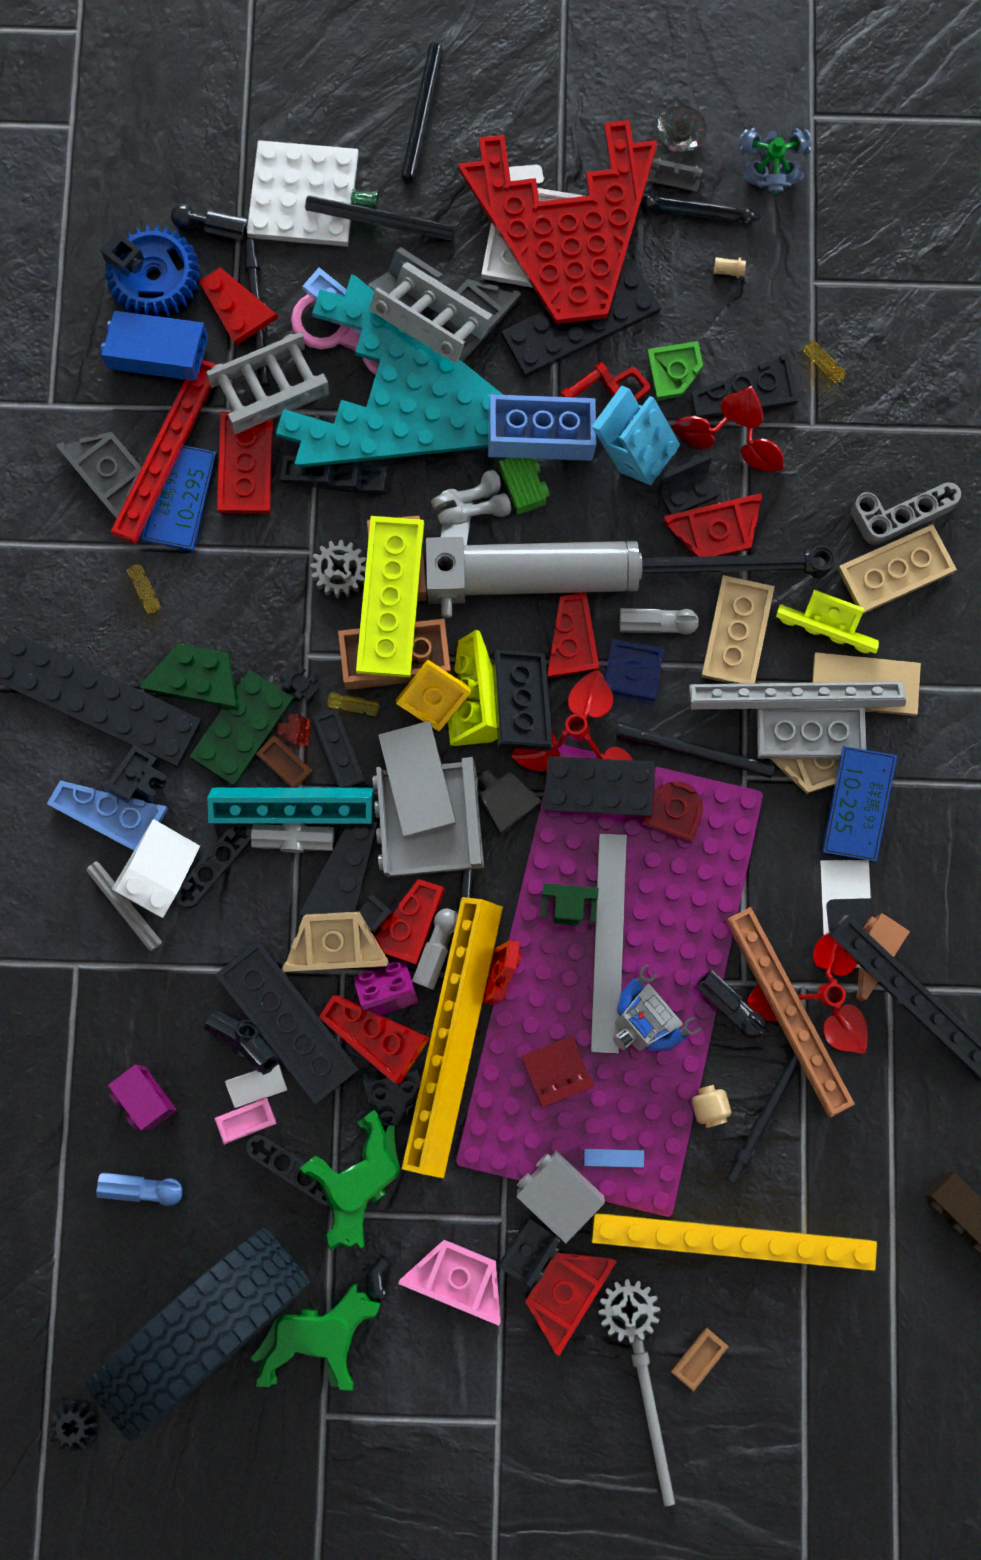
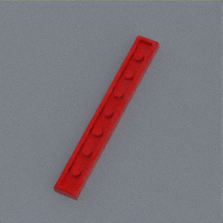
M202 359L197 381H184L110 531L112 536L136 545L212 389L209 385L206 371L211 370L216 364Z

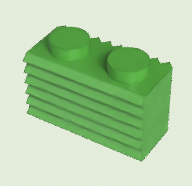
M506 458L499 461V470L516 515L546 506V497L549 496V491L545 481L540 482L537 475L540 473L537 459Z

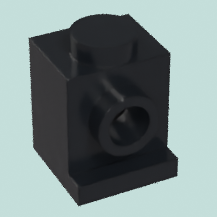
M118 231L100 249L105 262L114 266L126 277L131 272L133 274L138 273L143 266L142 260L144 257L141 249Z

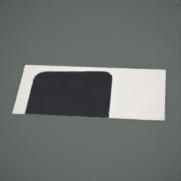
M822 860L821 884L824 935L832 931L845 915H850L864 928L871 917L869 860Z

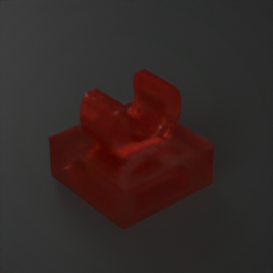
M289 714L288 723L278 724V735H284L287 741L295 745L308 746L310 720L300 714Z

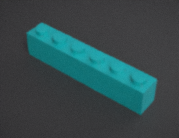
M211 788L207 797L208 823L371 824L373 818V788Z

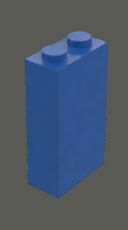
M114 311L112 320H109L107 323L106 341L101 344L100 356L103 358L108 369L197 381L208 341V334L202 322Z

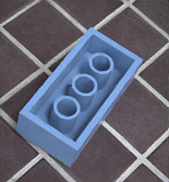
M490 394L488 406V457L592 461L596 449V433L591 427L596 421L595 398Z

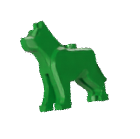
M375 1110L357 1122L358 1126L367 1133L362 1150V1162L338 1174L323 1159L321 1160L319 1157L314 1156L299 1168L303 1175L312 1177L321 1185L325 1199L332 1210L333 1225L332 1229L326 1234V1242L330 1250L339 1245L346 1248L354 1244L359 1249L364 1247L363 1219L367 1202L371 1200L375 1203L384 1196L386 1191L383 1188L395 1180L400 1172L395 1147V1126H387L384 1132L379 1115Z
M353 1284L340 1303L323 1316H318V1310H301V1315L288 1314L278 1317L260 1348L251 1357L254 1362L264 1359L257 1377V1387H270L272 1384H277L276 1368L286 1363L298 1352L326 1358L328 1380L331 1387H339L340 1390H353L354 1382L347 1369V1354L351 1346L352 1337L359 1323L364 1319L376 1316L380 1303L370 1301L366 1293L357 1291L358 1284Z

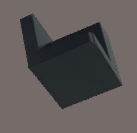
M370 894L367 897L368 901L358 912L362 915L371 932L376 935L385 921L389 920L393 914L388 907L374 895Z

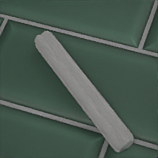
M98 862L92 863L86 869L87 873L148 950L153 951L158 948L162 942L127 898L111 890L115 882Z

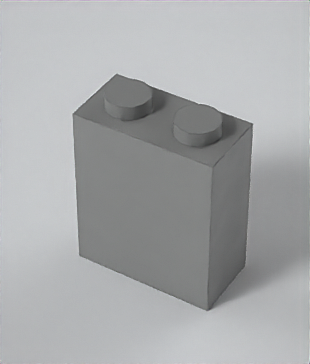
M555 1150L551 1156L547 1153L536 1164L538 1169L532 1175L527 1173L517 1184L519 1187L517 1198L560 1239L567 1243L605 1204V1199L601 1192Z

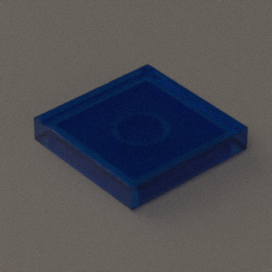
M612 639L605 681L610 687L611 692L655 701L664 648Z

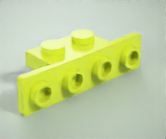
M814 590L805 613L781 604L778 607L776 617L780 618V621L784 624L802 626L811 634L819 635L821 633L829 636L833 642L838 644L848 643L863 653H876L878 650V640L855 632L864 608Z

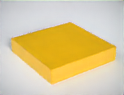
M427 660L396 698V704L423 722L430 721L432 727L440 731L469 696L471 688Z

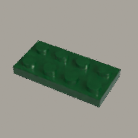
M250 669L235 689L236 700L239 704L238 710L223 707L189 756L234 787L294 701V697Z

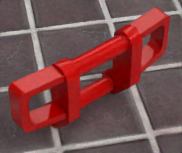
M600 362L594 366V370L579 382L569 389H563L560 392V396L575 398L600 379L603 387L613 398L620 388L617 384L629 377H634L643 388L634 395L638 402L650 392L651 386L635 367H631L612 378L608 368Z

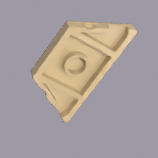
M770 759L806 794L835 785L840 759Z
M360 912L310 914L303 916L298 934L293 941L287 961L284 963L283 972L387 966L388 959Z

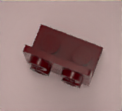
M573 1036L522 1056L541 1108L595 1087L591 1076L587 1073Z

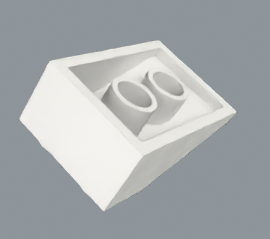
M153 819L111 890L163 918L174 900L200 846Z

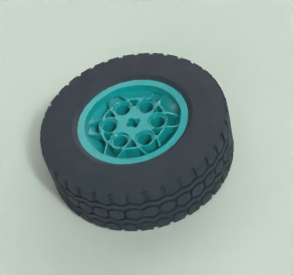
M263 1228L220 1260L148 1322L87 1381L85 1387L122 1435L132 1442L151 1428L301 1293L310 1281L275 1237Z

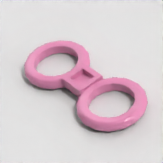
M306 295L298 301L293 308L291 323L295 334L302 332L305 345L310 348L323 350L340 344L356 351L360 336L349 327L341 325L335 334L325 338L314 337L307 333L302 326V316L308 307L316 303V300ZM363 358V362L369 371L376 375L379 363Z

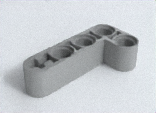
M947 482L886 511L876 495L866 492L858 496L851 509V514L865 541L876 546L950 512L960 500L961 490L956 484ZM943 496L945 499L941 500L938 504V501ZM860 504L868 505L871 511H863L860 508ZM918 505L926 506L929 512H922ZM895 516H902L906 523L897 522ZM877 526L881 528L883 534L874 533L872 527Z

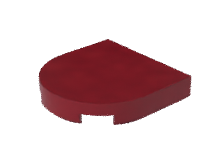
M680 781L666 783L654 792L653 817L644 816L641 825L692 844L703 814L701 798L696 790L687 783Z

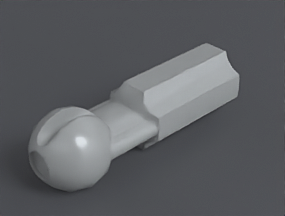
M620 608L619 629L621 633L663 632L687 635L696 631L699 625L697 614L689 609Z
M446 908L440 910L435 915L434 931L430 941L426 943L412 982L432 990L434 989L448 953L449 941L455 931L458 917L456 911Z

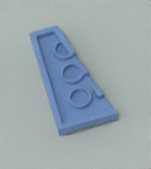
M64 781L58 783L47 802V805L133 851L151 821L154 819L161 823L169 809L166 806L155 805L138 799H131L129 803H126L109 792L106 793Z

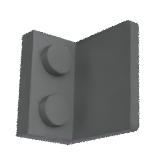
M399 248L394 254L389 271L369 283L368 286L374 291L378 287L389 294L396 288L401 267L406 262L439 282L443 274L405 249ZM407 293L399 299V301L409 307L418 301Z

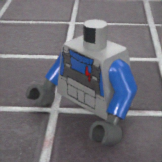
M648 964L641 967L640 976L634 978L620 994L617 1006L619 1016L615 1020V1024L621 1031L613 1039L621 1050H625L631 1044L638 1051H642L645 1048L652 1052L670 1050L686 1040L688 1034L696 1035L702 1029L700 1027L694 1032L689 1030V1023L696 1018L686 1020L684 1028H680L683 1023L650 984L644 985L645 982H652L656 977V972L650 978L644 977L643 971L649 966Z

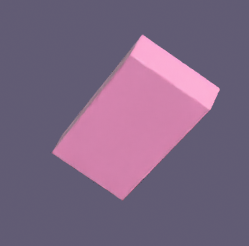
M268 1098L261 1099L215 1118L224 1144L277 1124Z

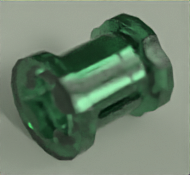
M352 189L351 204L378 209L379 192L375 190L373 193L358 192L357 189Z

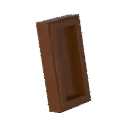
M275 735L256 753V756L290 788H298L313 773Z

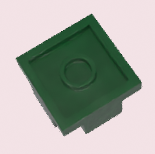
M543 883L540 921L546 920L547 902H553L554 924L579 926L583 918L584 905H590L589 925H595L599 888Z

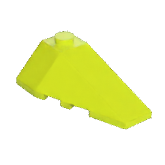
M475 630L458 640L454 671L458 674L457 679L471 688V693L448 720L450 745L452 746L490 743L498 739L493 667L481 633Z

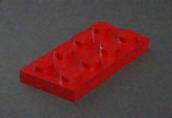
M221 411L217 511L219 514H271L273 419L234 434L228 414L233 411Z

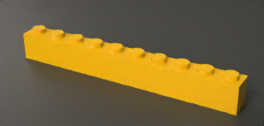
M465 897L461 899L402 1165L403 1170L444 1178L503 909L502 906L483 899Z
M601 1213L593 1215L591 1242L600 1244L875 1271L877 1242L865 1239Z

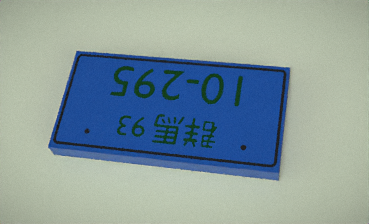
M184 445L144 527L141 538L143 542L194 552L217 459V452Z
M842 746L822 849L823 852L877 861L897 755Z

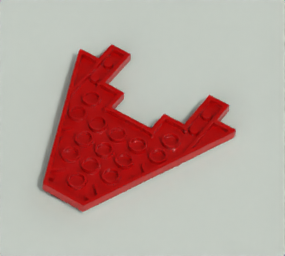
M630 120L604 123L610 169L586 172L589 196L539 201L536 178L511 181L504 135L479 137L482 161L459 163L461 176L556 324L608 317L657 147V140L633 143Z

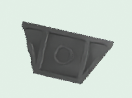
M469 279L460 286L456 293L493 315L486 335L482 339L470 333L463 340L465 344L459 358L462 362L521 299L519 291L514 290L513 293L499 290L498 286L482 285L480 282ZM435 313L434 319L439 315V313ZM450 320L442 326V328L452 334H455L461 328Z
M112 432L99 434L97 437L80 438L79 442L65 444L64 442L57 444L58 450L117 519L142 467Z

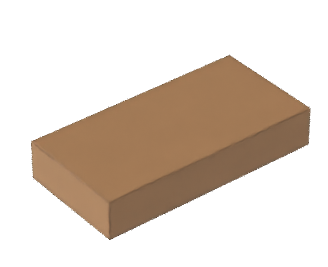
M706 1327L672 1369L671 1373L694 1392L729 1346Z

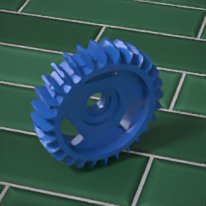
M146 225L145 232H141L136 227V234L133 236L127 232L128 240L141 249L144 257L142 260L143 266L138 273L133 274L131 272L126 277L114 266L105 263L107 286L113 298L117 300L121 308L125 307L128 313L134 310L135 314H142L144 312L145 315L151 316V313H155L158 317H160L162 312L169 317V310L171 309L179 313L178 305L182 304L187 307L185 298L193 299L192 291L198 290L196 282L200 281V266L192 245L187 243L185 237L180 238L177 231L171 234L168 227L163 232L160 231L158 225H156L154 231H151L149 226ZM174 251L182 259L185 268L178 271L168 252ZM151 270L161 272L160 277L154 281L149 280L147 274ZM139 294H164L157 298L139 297Z

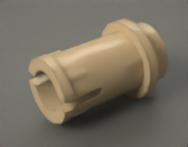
M716 257L714 274L732 275L739 279V276L745 275L746 261L741 260V258L739 260Z

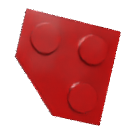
M509 940L494 948L482 1003L494 1005L504 999L514 972L521 961L520 942Z

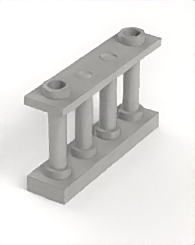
M408 262L401 267L396 288L388 294L378 287L375 289L369 308L370 311L455 364L458 362L465 341L463 340L470 333L482 339L486 335L493 316ZM407 293L418 301L409 307L399 301V299ZM427 306L439 313L433 321L420 314ZM448 320L461 327L455 334L442 328Z
M302 332L289 334L278 342L228 363L215 365L211 370L206 371L210 387L213 388L220 385L233 410L232 413L228 414L234 434L282 415L283 409L291 411L329 395L328 381L325 375L313 376L301 353V350L305 349ZM291 355L304 382L290 386L277 360ZM268 365L281 390L279 393L271 396L265 395L254 373V370ZM242 375L246 378L257 400L246 407L242 406L230 383V380Z

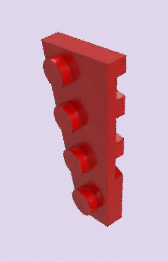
M338 995L331 997L319 1016L324 1023L395 1084L401 1083L430 1039L369 1009L362 1010L360 1005Z

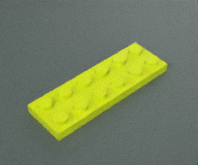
M371 516L356 666L357 674L411 678L424 520Z

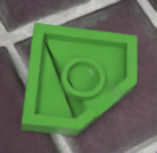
M698 341L647 350L656 401L682 397L703 367Z

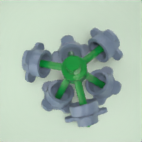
M752 128L750 131L746 129L739 138V154H755L758 150L766 158L762 162L757 160L746 162V171L743 173L744 178L753 185L757 184L758 187H768V192H773L774 194L782 192L783 187H789L802 180L804 174L799 170V162L787 161L784 155L787 149H790L793 154L804 153L806 156L811 153L810 132L807 129L800 131L798 128H795L788 138V144H786L784 139L778 137L775 131L768 132L767 137L761 141V136L756 133L755 128ZM769 162H774L773 174H768L766 165Z

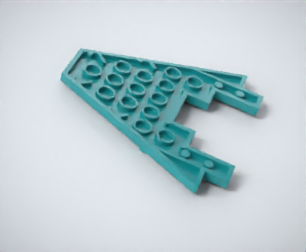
M351 274L345 296L319 289L312 317L361 331L355 355L379 362L367 406L364 407L341 400L334 424L283 409L276 437L300 443L294 463L295 467L488 448V406L490 394L503 395L460 359L456 364L370 311L369 308L375 291L355 275Z

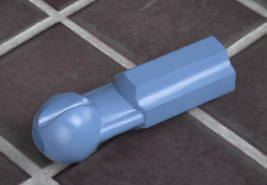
M110 1173L100 1174L97 1185V1198L135 1202L141 1200L155 1201L164 1206H173L178 1203L183 1192L180 1183L171 1178L157 1181L144 1179V1177Z

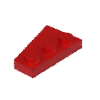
M218 268L199 281L236 345L279 318L274 311L222 268Z
M586 592L560 596L547 679L599 670Z
M420 879L416 881L399 903L397 910L389 920L385 921L381 927L382 929L375 937L385 955L415 965L419 964L434 922V917L437 914L445 891L444 887Z

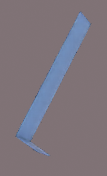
M585 1149L584 1166L644 1167V1150Z

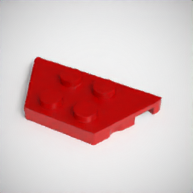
M761 493L667 515L664 516L663 521L694 557L729 556L750 551L762 495Z
M558 1252L549 1261L544 1269L543 1277L534 1285L526 1298V1304L555 1354L558 1356L617 1261L613 1258Z

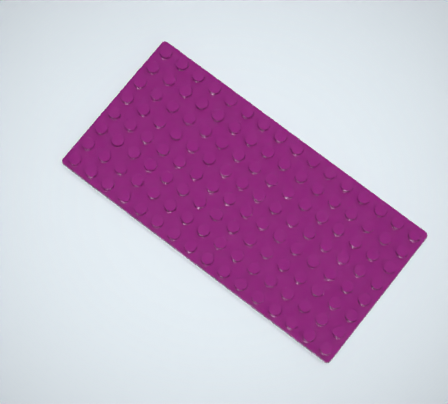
M567 745L557 748L561 757L599 759L592 751ZM656 767L654 792L666 783L680 781L692 786L701 798L703 814L692 844L641 825L644 816L545 811L544 791L509 940L520 942L521 961L514 972L504 999L493 1005L456 1160L459 1166L520 1181L527 1173L532 1175L538 1169L536 1164L545 1154L548 1153L551 1156L556 1150L604 1195L605 1202L666 1217L673 1214L694 1117L691 1100L699 1094L698 1089H700L717 1011L695 989L698 980L709 970L716 973L722 980L724 979L733 937L725 920L738 914L763 799L761 791ZM599 834L627 835L621 992L634 978L640 976L641 967L648 964L649 966L643 971L644 977L650 978L655 972L656 977L652 982H645L644 985L650 984L683 1023L680 1028H684L686 1020L690 1018H696L689 1023L690 1031L694 1032L702 1027L701 1032L696 1035L688 1034L686 1040L670 1050L652 1052L645 1048L642 1051H638L631 1044L625 1050L619 1048L618 1054L591 1052L596 923L595 925H589L590 905H584L583 918L579 926L554 924L553 902H547L546 920L540 921L543 883L597 888ZM573 1036L587 1073L591 1076L595 1087L541 1108L522 1056ZM584 1150H644V1167L584 1166Z

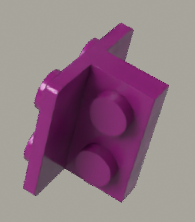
M406 961L391 962L387 966L375 970H367L354 977L362 1010L369 1009L379 1015H384L419 1003Z

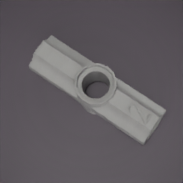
M282 823V825L253 824L251 847L257 849H280V851L289 853H302L304 850L333 851L334 827H313L302 823Z

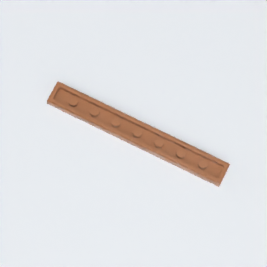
M750 907L726 919L728 927L828 1117H832L855 1105L752 908Z

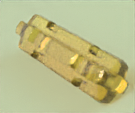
M811 340L804 347V352L809 357H813V361L826 375L830 374L829 378L838 384L845 378L846 371L841 366L837 367V362L824 349L820 350V345L815 340Z
M132 565L128 568L127 572L131 580L134 579L132 583L140 600L144 601L143 606L146 612L154 613L161 608L157 598L154 599L155 593L147 576L144 577L145 571L142 565Z
M333 692L329 694L327 705L330 708L338 709L341 707L342 710L361 714L366 712L367 715L377 716L380 707L379 702L369 699L365 701L364 698L349 695L342 697L340 694Z

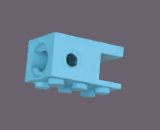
M624 386L619 388L591 426L618 471L649 485L661 474L662 469L680 446L654 397L649 396L643 406H641L636 401L631 390Z

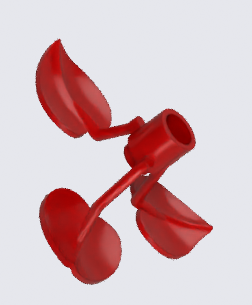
M752 386L740 392L730 394L722 400L720 407L725 418L716 427L710 429V424L706 419L696 416L679 419L672 426L675 434L688 446L695 449H707L714 444L715 438L712 434L717 433L728 420L734 421L738 425L748 428L747 443L749 445H744L740 452L742 458L749 466L765 472L780 471L785 467L783 453L775 443L766 439H757L755 441L752 439L753 428L761 425L763 421L762 407Z
M595 670L583 677L571 690L568 705L570 711L574 714L567 718L565 723L567 730L562 732L563 735L557 743L555 735L552 733L553 747L550 751L515 749L511 754L512 758L526 769L537 772L547 771L548 756L561 757L557 748L561 747L569 736L575 741L585 739L599 759L633 761L625 750L618 747L609 748L603 756L590 738V735H588L589 726L586 720L588 715L592 718H601L611 710L613 705V694L599 670Z
M828 932L814 946L813 961L817 967L826 969V976L830 983L820 986L817 994L798 995L800 1000L818 999L823 1005L833 1006L832 1013L834 1015L828 1017L823 1025V1035L830 1046L842 1051L865 1053L868 1033L864 1016L853 1005L846 1004L841 1007L846 993L844 988L837 984V980L831 974L832 972L837 976L847 975L854 970L857 963L828 936L830 933ZM757 983L747 998V1005L762 1015L765 1020L778 1022Z

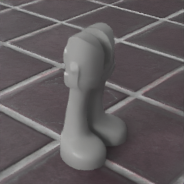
M494 470L485 472L481 478V483L473 489L465 491L448 489L431 500L434 511L444 510L438 514L437 518L440 524L447 525L463 524L467 521L468 517L481 514L504 517L509 515L511 511L508 496L505 493L498 494L500 478ZM491 498L490 500L479 504L468 506L464 504L478 499Z

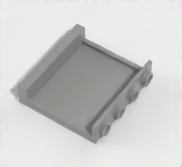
M473 757L462 758V762L442 764L457 824L404 838L388 772L387 770H382L381 767H376L377 775L373 776V788L375 792L378 791L379 801L375 802L374 806L376 818H380L381 827L376 829L378 844H382V854L378 855V864L380 871L384 870V874L388 878L484 868L476 764Z

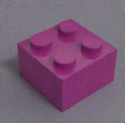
M135 1064L108 1085L112 1090L109 1093L111 1099L118 1107L122 1105L128 1112V1115L125 1117L135 1130L139 1128L141 1131H151L177 1111L145 1066Z

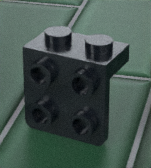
M416 1060L400 1084L393 1083L372 1063L367 1067L361 1068L371 1112L375 1110L379 1115L383 1129H386L389 1125L398 1126L412 1122L421 1084Z

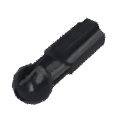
M179 204L171 212L172 222L177 228L182 230L189 229L193 225L203 227L208 235L244 242L247 235L248 220L245 218L214 211L201 215L195 213L187 204Z
M709 970L698 980L695 989L733 1022L744 1036L755 1039L764 1034L766 1021L763 1016L748 1006L716 973Z

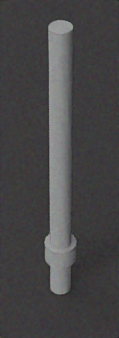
M636 1336L632 1344L633 1366L637 1368L664 1506H671L675 1504L648 1370V1364H650L648 1351L644 1350L643 1341Z

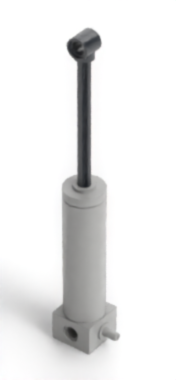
M463 537L426 538L428 604H441V615L444 618L452 616V604L465 603V595L638 591L639 579H642V574L803 570L804 574H809L815 578H822L829 573L836 560L835 552L826 545L816 546L812 550H804L803 554L642 558L637 541H626V543L625 541L464 545ZM820 557L824 559L826 565L819 566L814 558Z

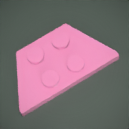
M443 1240L405 1274L398 1283L496 1325H499L501 1322L496 1261L449 1241Z

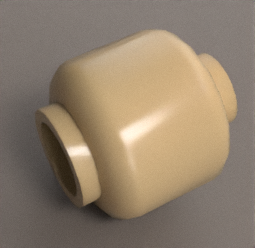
M714 1085L698 1089L699 1095L694 1096L691 1100L697 1122L705 1124L706 1128L726 1123V1118L731 1115L726 1092L722 1089L715 1090Z

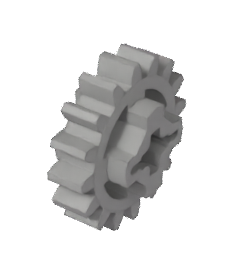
M343 540L339 541L338 546H334V543L329 541L330 548L326 549L321 546L320 551L322 554L313 555L317 563L310 565L311 570L315 571L311 574L313 581L319 580L316 584L317 588L322 589L325 587V594L327 596L333 591L336 598H339L340 592H344L349 597L350 589L358 592L357 584H364L365 578L362 575H365L366 567H364L367 561L366 557H361L362 551L360 548L353 551L354 545L351 542L345 547ZM324 562H326L328 567L322 575V567ZM334 564L336 567L344 568L345 574L339 570L335 571ZM354 564H356V565H357V570H356V573H355V575H354V577H353V576H352V573H351V569H353V568H354Z
M626 1279L624 1287L615 1282L614 1292L610 1289L605 1291L609 1297L608 1300H600V1304L605 1306V1309L599 1310V1316L606 1317L601 1325L602 1327L610 1326L608 1332L610 1337L615 1333L619 1334L618 1342L620 1343L624 1337H628L630 1344H633L634 1337L636 1336L641 1341H644L643 1333L646 1331L652 1335L654 1331L650 1325H658L659 1319L653 1316V1314L660 1313L659 1307H653L658 1298L657 1296H648L651 1289L649 1286L641 1290L640 1281H637L635 1286H631L629 1279ZM633 1293L639 1295L647 1305L640 1304L635 1300ZM623 1294V1300L619 1305L611 1306L613 1301ZM627 1299L630 1300L632 1310H637V1312L633 1313L631 1324H629L627 1314L621 1312L626 1310ZM648 1317L644 1325L636 1329L638 1320ZM612 1318L619 1319L625 1325V1330L618 1327Z

